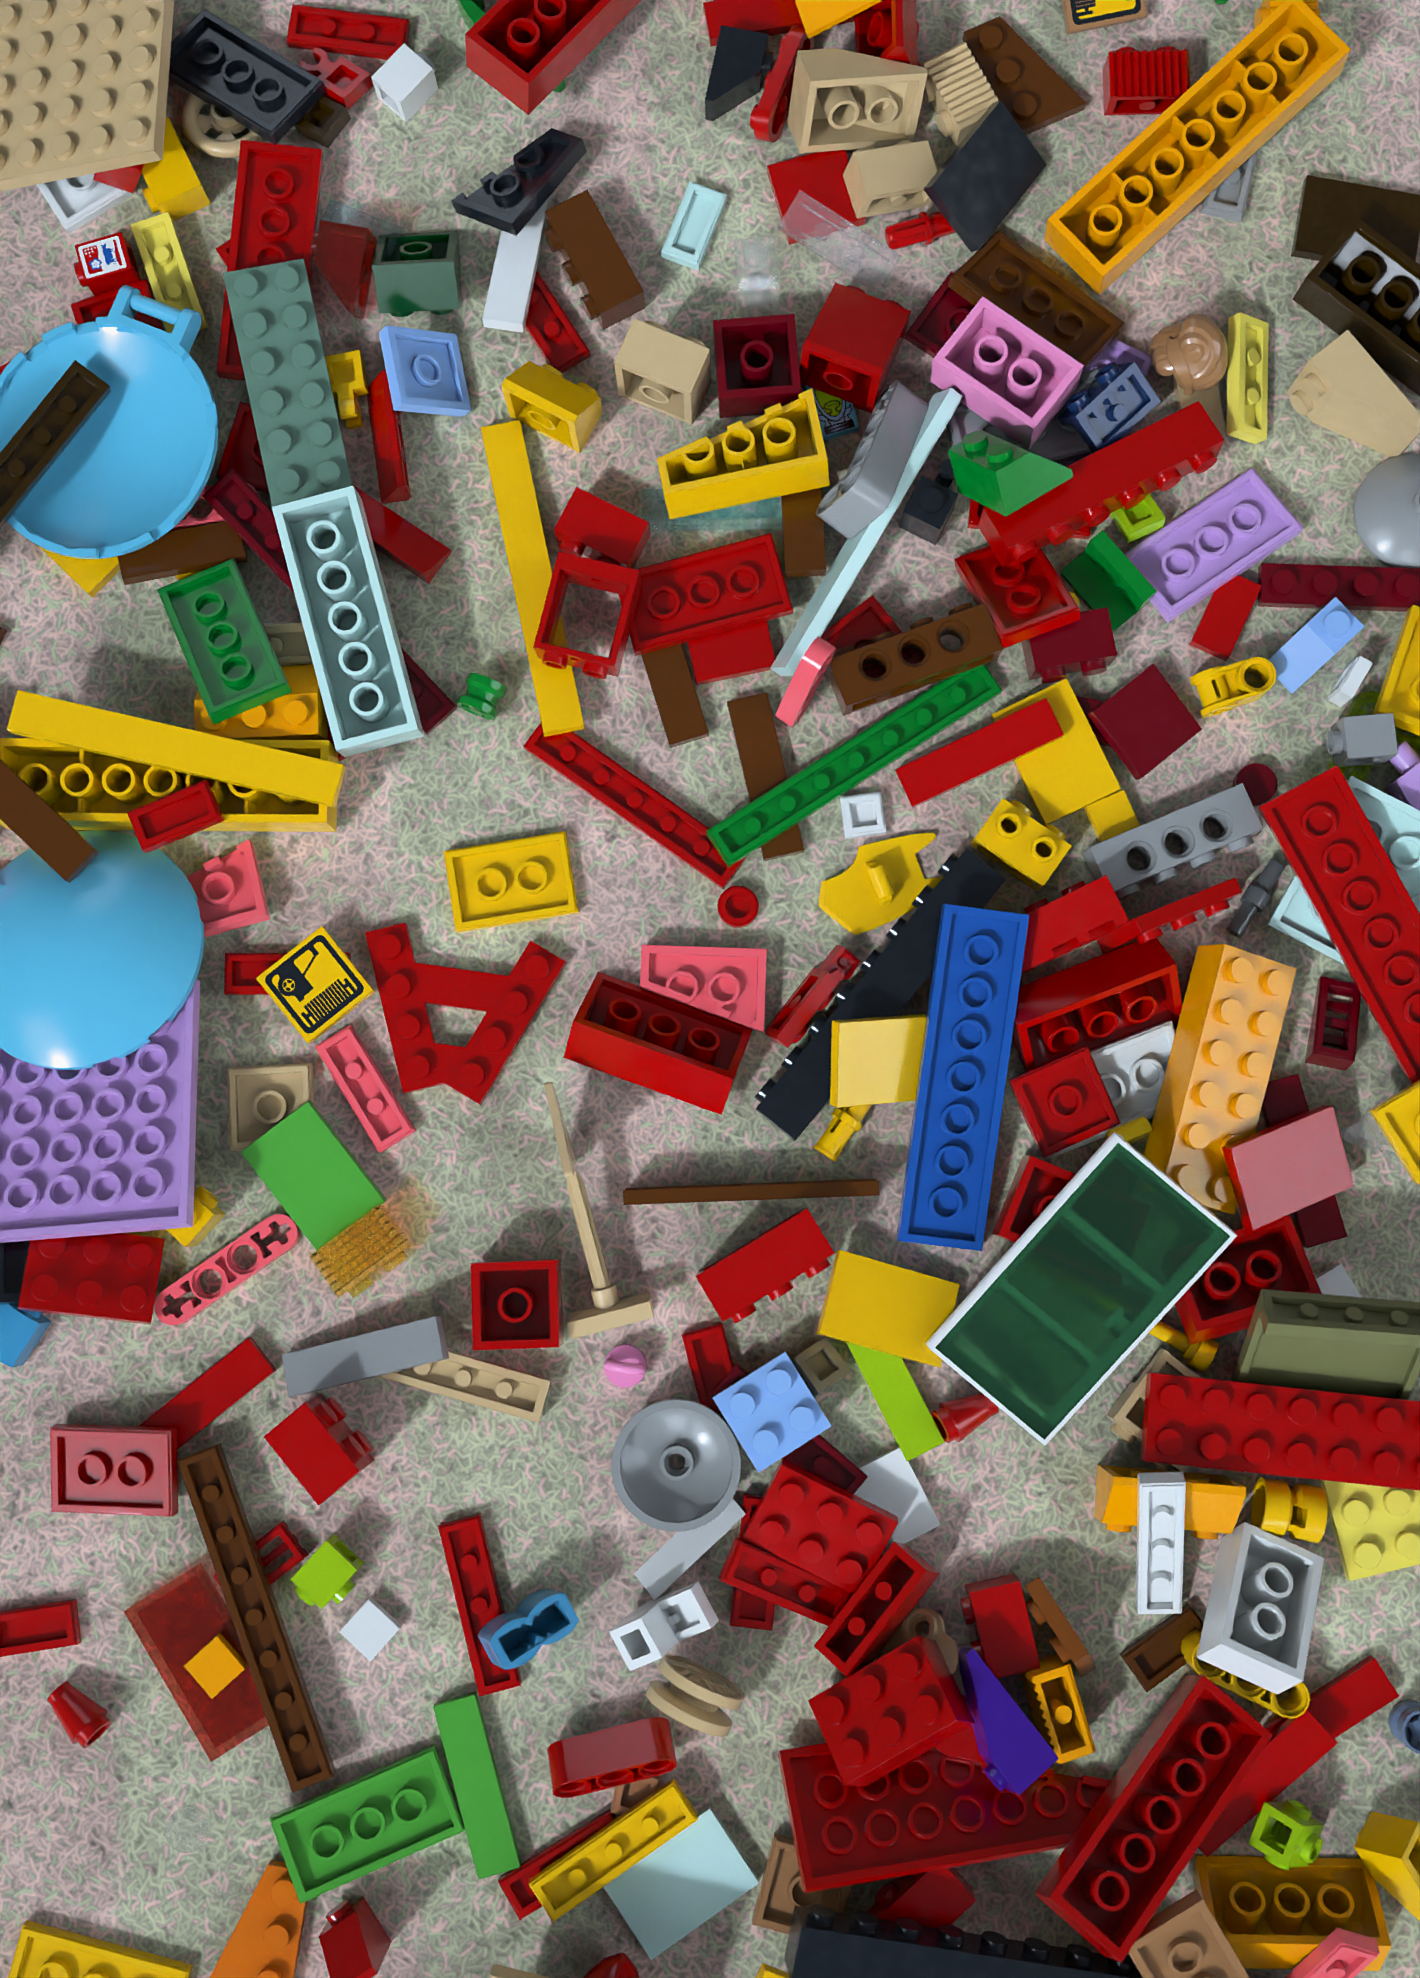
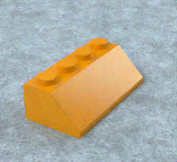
M1195 1855V1890L1197 1889L1244 1968L1294 1969L1336 1928L1376 1938L1380 1954L1362 1971L1381 1970L1391 1948V1942L1375 1879L1370 1875L1361 1858H1317L1313 1863H1309L1308 1866L1284 1870L1271 1864L1261 1856L1210 1855L1207 1858L1205 1855Z

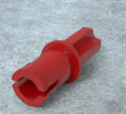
M923 211L919 213L917 218L887 226L885 228V241L890 250H897L925 242V245H930L933 239L956 232L940 211L931 214Z

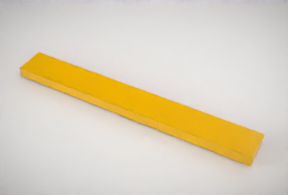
M516 420L480 427L544 737L585 729L572 666L567 665L565 670L546 666L542 663V659L538 658L533 648L552 577V570L521 422ZM560 615L553 645L568 648Z
M17 690L6 729L10 733L333 808H336L346 767L339 763Z

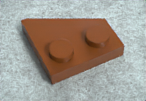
M1037 1577L1025 1585L1031 1599L1025 1602L1026 1606L1039 1626L1047 1622L1055 1637L1050 1639L1049 1642L1061 1661L1065 1664L1071 1660L1081 1677L1096 1669L1089 1652L1041 1579Z

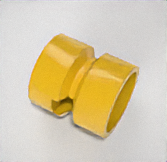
M1263 1477L1256 1481L1250 1512L1251 1525L1280 1538L1287 1532L1290 1539L1316 1544L1321 1541L1325 1532L1328 1514L1327 1496L1323 1487L1296 1483L1290 1489L1286 1481Z

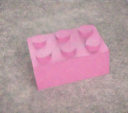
M982 296L934 357L930 382L942 390L953 388L962 396L960 403L1029 450L1078 388L1084 365Z

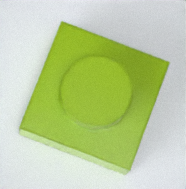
M1150 494L1146 495L1145 499L1131 509H1124L1122 507L1109 515L1127 543L1163 528L1166 519Z

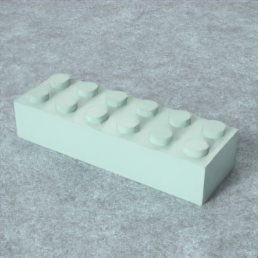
M354 486L273 506L274 518L336 751L344 757H349L424 737L363 502Z

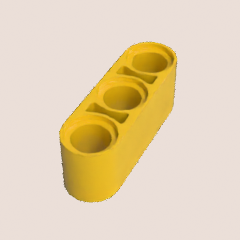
M1193 1630L1183 1639L1181 1652L1187 1664L1199 1675L1203 1674L1211 1682L1285 1718H1298L1308 1709L1310 1702L1309 1691L1302 1682L1291 1687L1290 1695L1285 1700L1277 1701V1694L1247 1680L1237 1682L1236 1675L1207 1662L1199 1663L1197 1653L1202 1631Z

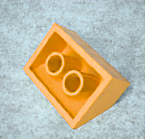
M314 665L281 666L291 688V693L216 724H213L198 690L194 698V730L234 740H328V718Z
M1097 1465L1094 1517L1101 1523H1106L1107 1530L1132 1532V1526H1137L1138 1473L1163 1471ZM1183 1472L1186 1482L1184 1530H1192L1191 1536L1209 1540L1218 1539V1533L1232 1534L1246 1497V1487L1226 1475Z

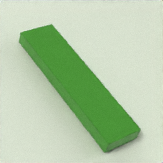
M477 1691L435 1703L433 1708L478 1880L520 1868L522 1861Z

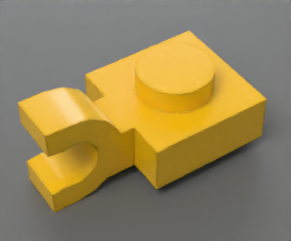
M360 350L325 356L334 401L338 400L340 418L342 420L345 419L347 429L364 427L357 396L369 394L362 353Z

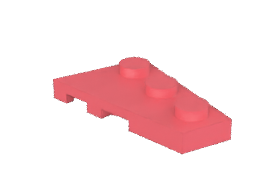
M642 945L640 987L764 1033L767 949Z

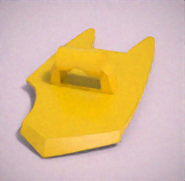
M911 834L858 846L856 858L846 871L821 882L819 907L854 935L880 927L916 908L912 905V902L924 887L928 885L934 889L943 878L925 879L915 856L917 852L936 838V834Z

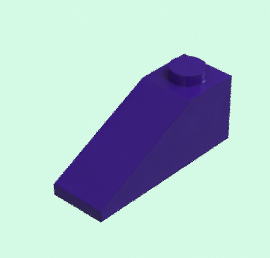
M962 1646L958 1652L960 1660L959 1669L968 1708L975 1721L973 1730L978 1751L988 1764L983 1770L1000 1791L1006 1788L1020 1795L1059 1758L973 1648Z

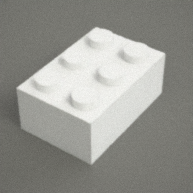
M1246 1522L1235 1528L1232 1534L1223 1536L1218 1551L1197 1658L1275 1694H1279L1303 1682L1324 1558Z

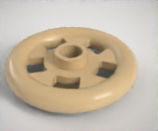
M192 93L184 104L182 111L184 132L189 141L205 154L220 158L239 157L241 140L266 141V139L253 131L241 138L235 139L233 135L240 133L246 127L235 121L234 118L217 110L212 104L209 116L200 115L199 112L206 102ZM212 127L216 132L220 133L216 139L205 135Z

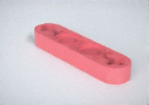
M274 1214L266 1218L164 1289L157 1296L154 1303V1311L157 1318L167 1325H179L191 1320L293 1249L300 1240V1228L288 1214ZM275 1222L279 1225L288 1224L291 1229L286 1233L288 1241L284 1243L282 1240H276L266 1246L267 1249L272 1251V1254L267 1257L264 1246L254 1236L259 1233L261 1240H265L274 1234L275 1228L273 1224ZM243 1245L252 1246L257 1254L256 1263L250 1269L241 1268L235 1260L237 1250ZM208 1269L216 1270L222 1278L220 1289L213 1294L205 1292L200 1284L202 1274ZM189 1282L192 1293L202 1301L201 1304L197 1305L196 1298L190 1299L180 1307L183 1313L181 1316L178 1313L169 1314L166 1310L171 1305L169 1297L172 1296L174 1299L181 1298L191 1292L185 1287V1284Z

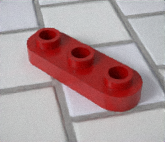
M792 27L788 34L782 37L777 61L774 68L770 69L766 75L765 90L759 104H756L752 109L750 127L754 130V135L758 140L775 143L784 128L789 114L797 51L814 49V37L809 39L804 28Z

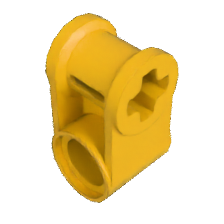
M1251 657L1227 666H1217L1193 675L1189 680L1191 686H1196L1203 706V709L1200 711L1202 718H1209L1261 699L1274 685L1277 676L1276 669L1269 660L1262 657ZM1252 672L1257 674L1262 681V687L1254 688L1249 686L1245 681L1244 673Z

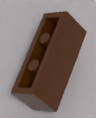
M588 190L545 211L548 227L543 230L545 239L553 253L561 252L565 260L561 264L564 274L572 287L577 284L579 285L584 296L580 297V301L590 320L597 318L604 330L645 309L644 291Z

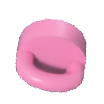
M621 1344L613 1348L608 1353L604 1362V1371L608 1380L621 1388L632 1387L638 1384L644 1377L647 1369L646 1358L643 1352L630 1344Z

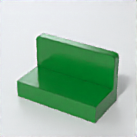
M1103 530L1093 537L1084 552L1066 565L1060 573L1091 610L1108 607L1113 632L1145 607L1157 592Z

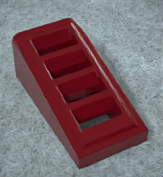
M1323 976L1319 977L1305 1063L1345 1071L1355 1062L1361 994L1354 982ZM1328 993L1348 997L1349 1003L1327 1000ZM1326 1010L1347 1014L1346 1020L1326 1016ZM1324 1027L1344 1031L1343 1037L1325 1034ZM1324 1044V1045H1329V1046L1338 1047V1048H1341V1050H1339V1049H1334V1048H1329V1047H1323L1322 1045Z

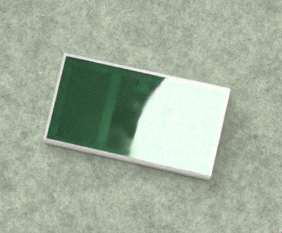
M1113 1132L929 1338L926 1345L1045 1446L1237 1235L1212 1212L1125 1141L1122 1135Z

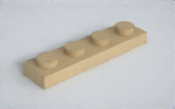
M448 1350L449 1359L377 1376L537 1423L541 1420L552 1379Z

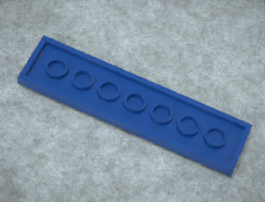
M942 903L896 1235L898 1241L982 1251L1029 915Z

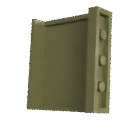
M1261 1289L1231 1381L1408 1400L1420 1373V1302Z

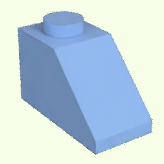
M1335 597L1269 659L1276 669V678L1292 694L1365 626Z

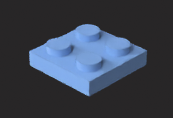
M386 325L379 332L394 411L457 417L465 416L472 411L457 334Z
M786 1351L713 1397V1400L758 1473L831 1427L830 1422Z

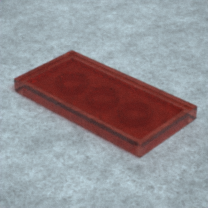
M202 1563L197 1564L124 1611L211 1762L269 1725L249 1667L245 1668L213 1699L184 1667L219 1633L225 1637L247 1663L229 1609Z

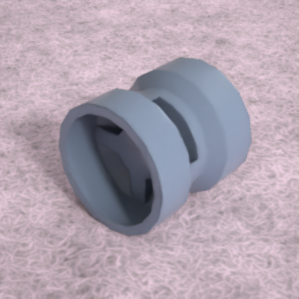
M1410 1699L1400 1701L1393 1706L1389 1713L1388 1724L1390 1731L1406 1747L1416 1754H1420V1703Z

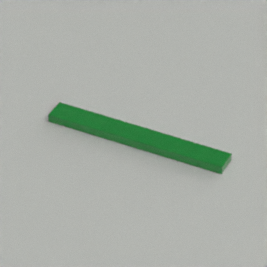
M985 665L949 677L708 829L706 835L729 868L1001 694L1002 689Z

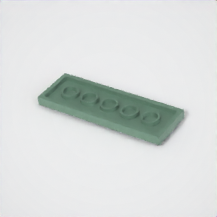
M304 259L223 273L272 507L353 486Z

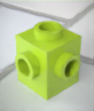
M1287 1798L1286 1802H1264L1262 1810L1255 1818L1254 1830L1248 1844L1264 1853V1858L1268 1862L1281 1869L1289 1870L1294 1867H1305L1309 1863H1313L1321 1852L1323 1840L1320 1838L1324 1824L1312 1818V1810L1296 1800Z

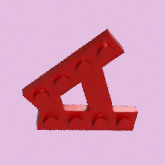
M406 923L366 932L365 936L403 1093L407 1094L446 1084L481 1105L567 962L530 940L509 976L416 963ZM427 1004L486 1012L466 1047L440 1044L435 1042Z

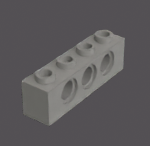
M1243 783L1093 845L1083 853V856L1094 881L1107 875L1118 899L1121 900L1139 892L1140 889L1137 884L1152 878L1154 885L1162 883L1178 875L1175 869L1190 862L1192 869H1195L1215 860L1216 857L1213 853L1228 846L1230 853H1233L1253 844L1254 841L1251 836L1261 831L1263 827ZM1205 820L1212 821L1219 827L1220 835L1218 839L1210 838L1205 834L1203 830V822ZM1166 836H1173L1181 842L1182 852L1180 855L1172 854L1166 849ZM1128 852H1136L1142 856L1144 860V869L1142 871H1136L1128 865L1126 860Z

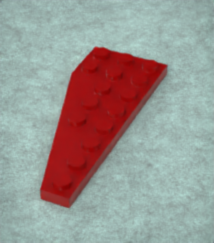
M827 1743L779 1750L778 1753L804 1893L1065 1848L1112 1781L1086 1775L1076 1777L1058 1774L1052 1769H1047L1026 1790L1018 1795L1006 1788L1000 1791L990 1781L983 1770L988 1764L948 1756L943 1753L926 1751L866 1787L848 1786L842 1780Z

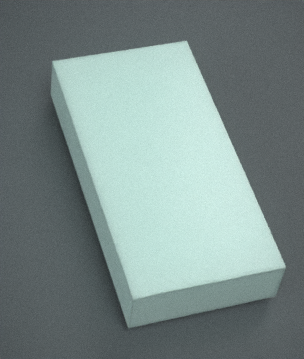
M689 181L661 251V257L699 271L727 201V194Z

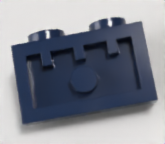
M1112 362L1103 367L1095 375L1097 381L1087 390L1083 389L1074 394L1065 404L1067 409L1058 416L1062 425L1073 424L1092 453L1119 441L1161 402L1135 362L1121 364Z

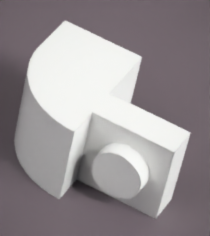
M695 1582L677 1591L673 1588L661 1594L655 1601L651 1600L640 1606L619 1622L609 1633L629 1670L632 1671L663 1658L679 1641L711 1629L719 1619L699 1582Z

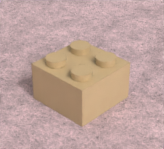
M633 318L614 361L618 395L693 424L711 383L710 349L703 342L692 336H684L682 338L669 333L663 325L655 321L648 320L642 322Z

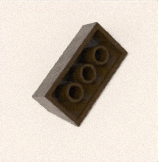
M1355 217L1307 275L1292 300L1338 335L1349 330L1381 368L1420 397V264L1358 217Z

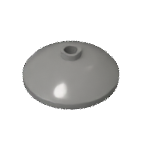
M1418 453L1394 456L1378 464L1362 481L1355 496L1353 516L1358 536L1365 548L1377 560L1389 567L1420 568V454Z
M686 1399L662 1400L638 1411L621 1430L612 1454V1478L622 1503L638 1520L653 1528L664 1531H689L714 1520L731 1502L740 1480V1451L736 1438L728 1424L709 1407ZM675 1453L683 1455L685 1465L679 1469L671 1467L669 1464L671 1455Z

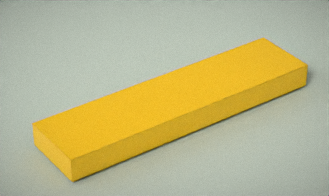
M673 1778L530 1879L529 1886L552 1922H554L696 1822L699 1815L676 1779Z

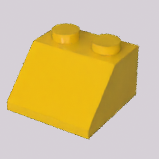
M528 361L506 377L501 385L511 418L520 420L522 424L581 453L603 413L601 397H599L598 392L594 388L583 382H578L576 385L564 379L561 372L548 364L539 366Z

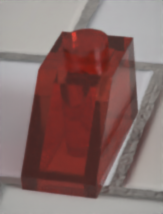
M320 220L319 231L314 232L311 240V254L314 257V262L344 307L355 318L364 320L377 238L368 228Z

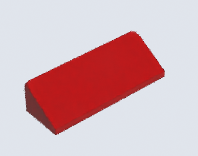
M383 370L368 386L369 394H366L380 499L381 503L386 504L407 501L411 498L400 413L393 409L386 370Z
M354 486L363 502L374 548L429 584L451 554V549Z

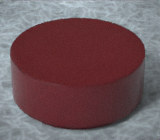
M1259 763L1245 766L1236 774L1233 780V787L1243 783L1253 807L1263 805L1269 801L1277 790L1276 775L1269 767Z

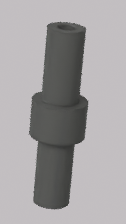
M1269 860L1254 886L1249 885L1240 899L1242 905L1226 929L1230 934L1241 938L1256 913H1261L1271 899L1269 892L1284 870L1280 863Z

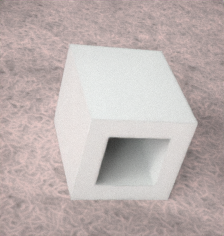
M403 44L371 77L377 97L405 122L438 90L434 74L436 72L434 64L424 53L418 52L416 54L406 44Z

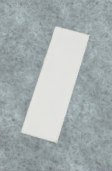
M732 1498L725 1510L714 1520L693 1530L677 1532L634 1574L655 1601L745 1515V1512Z

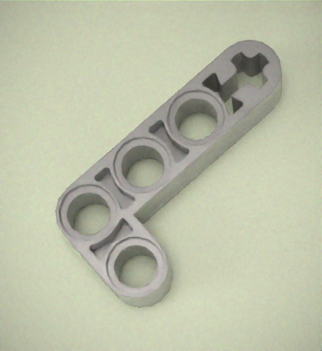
M894 380L879 397L846 476L827 492L816 510V516L847 539L853 538L876 520L890 504L928 411V403L899 380Z

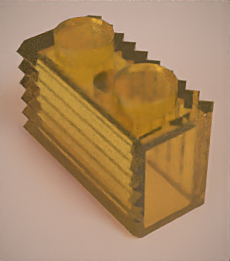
M378 1205L309 1257L338 1298L349 1293L354 1299L374 1285L370 1277L384 1268L387 1273H390L408 1259L405 1251L413 1245L386 1207Z

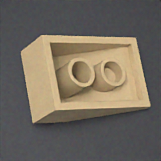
M839 48L797 51L787 124L799 153L861 149L867 146L875 148L888 147L904 140H910L913 143L928 75L926 68Z
M1346 330L1310 358L1287 391L1290 395L1292 407L1300 415H1307L1313 423L1389 457L1402 455L1420 435V413L1349 330Z

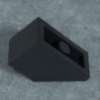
M721 25L705 97V120H716L760 92L762 78H766L768 71L772 69L774 52H768V34Z

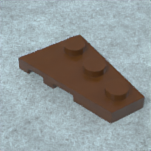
M1000 16L964 31L962 40L967 43L968 49L971 50V54L975 57V62L982 69L983 75L986 76V80L990 83L991 89L994 90L995 96L998 97V101L1001 100L1026 135L1084 110L1086 102Z

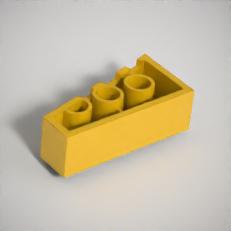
M812 388L798 394L799 399L784 406L778 403L764 409V415L743 424L740 420L727 426V431L716 437L708 439L705 436L657 458L669 519L830 486L828 458Z

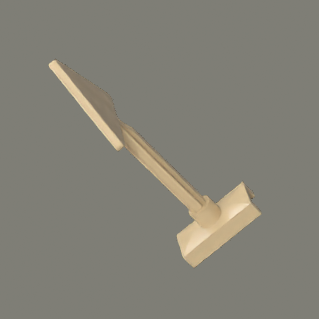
M553 1082L544 1083L565 1178L567 1177V1190L594 1286L591 1289V1294L595 1306L568 1313L566 1324L570 1338L575 1339L654 1318L652 1311L654 1308L649 1292L619 1300L616 1285L610 1282L586 1188L576 1169L577 1160L555 1088Z

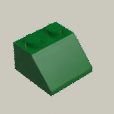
M983 430L965 435L961 442L948 449L958 492L1006 517L1073 477L1072 469Z

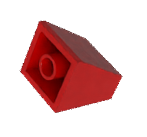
M835 282L802 346L799 370L801 387L804 388L806 385L852 403L853 407L872 414L907 331L911 311L903 308L896 301L881 300L866 294L859 287L852 285L844 286Z

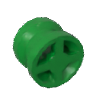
M469 673L466 679L468 688L465 694L459 696L457 705L469 713L488 720H495L498 713L496 709L497 702L505 696L507 688L484 675Z

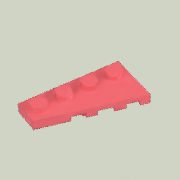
M250 839L237 845V850L222 858L217 856L203 864L204 868L187 876L198 897L197 904L200 918L204 923V938L271 919L255 849Z

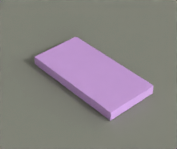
M1250 468L1124 553V555L1157 591L1150 602L1165 621L1169 623L1211 595L1222 585L1237 575L1242 574L1298 536L1303 527L1257 472Z

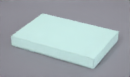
M710 1804L698 1812L699 1818L696 1822L604 1886L607 1894L651 1960L759 1884V1878Z

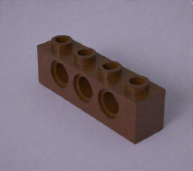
M965 603L948 612L949 616L934 621L933 617L923 618L911 624L909 631L895 635L894 631H888L874 637L871 640L872 644L856 649L855 645H850L837 650L826 673L843 716L996 661L1003 647L986 604L983 603L973 607L971 603ZM944 635H953L959 639L961 647L955 650L948 649L942 644L940 638ZM905 649H915L922 655L923 660L917 664L908 663L903 659L901 652ZM867 663H877L882 667L884 675L878 678H871L863 672L862 667Z

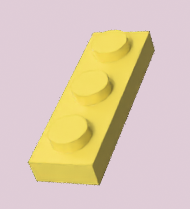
M169 212L130 224L156 301L180 310L189 308L197 311L202 317L200 330L209 327ZM163 321L166 332L172 333L175 325Z
M1240 312L1228 318L1229 362L1227 365L1226 435L1257 444L1267 440L1269 323Z

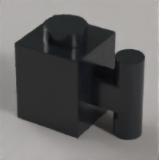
M950 459L942 462L934 482L921 476L903 510L899 527L936 545L958 497V493L950 490L955 478Z

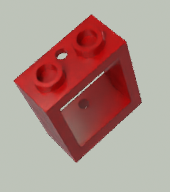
M558 551L533 646L538 658L542 659V663L551 668L565 670L567 665L582 668V673L598 679H606L607 674L618 677L642 587L640 571ZM569 583L625 595L608 658L553 645Z

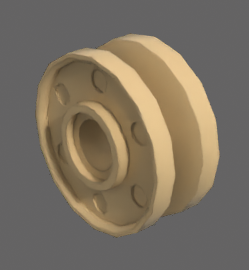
M666 1654L661 1658L658 1670L670 1682L651 1681L646 1691V1697L663 1713L692 1729L718 1737L728 1736L732 1727V1720L719 1707L731 1710L740 1709L744 1700V1693L727 1678L692 1660L673 1654Z

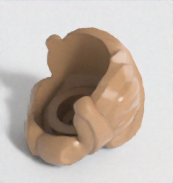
M1192 314L1181 323L1164 327L1154 335L1148 348V354L1156 373L1161 376L1174 375L1178 386L1184 389V394L1187 396L1192 395L1195 390L1202 391L1215 386L1222 379L1229 362L1228 345L1224 334L1211 318L1201 314Z

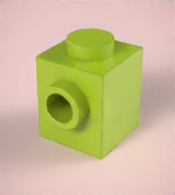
M333 1534L290 1580L296 1585L295 1591L305 1603L310 1606L316 1604L322 1610L331 1599L338 1605L356 1586L351 1577L365 1562Z

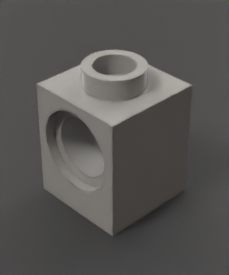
M1393 713L1342 717L1333 724L1327 734L1326 743L1329 755L1334 756V765L1347 767L1384 764L1398 755Z

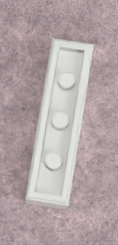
M552 194L517 236L501 230L482 318L484 327L524 333L544 237L543 230L546 227L545 211L550 208Z
M1183 1472L1138 1473L1136 1606L1138 1614L1182 1613L1186 1483Z

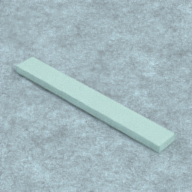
M953 388L933 394L922 427L890 504L876 520L844 543L770 669L778 675H794L800 660L809 646L818 636H822L961 402L962 396Z

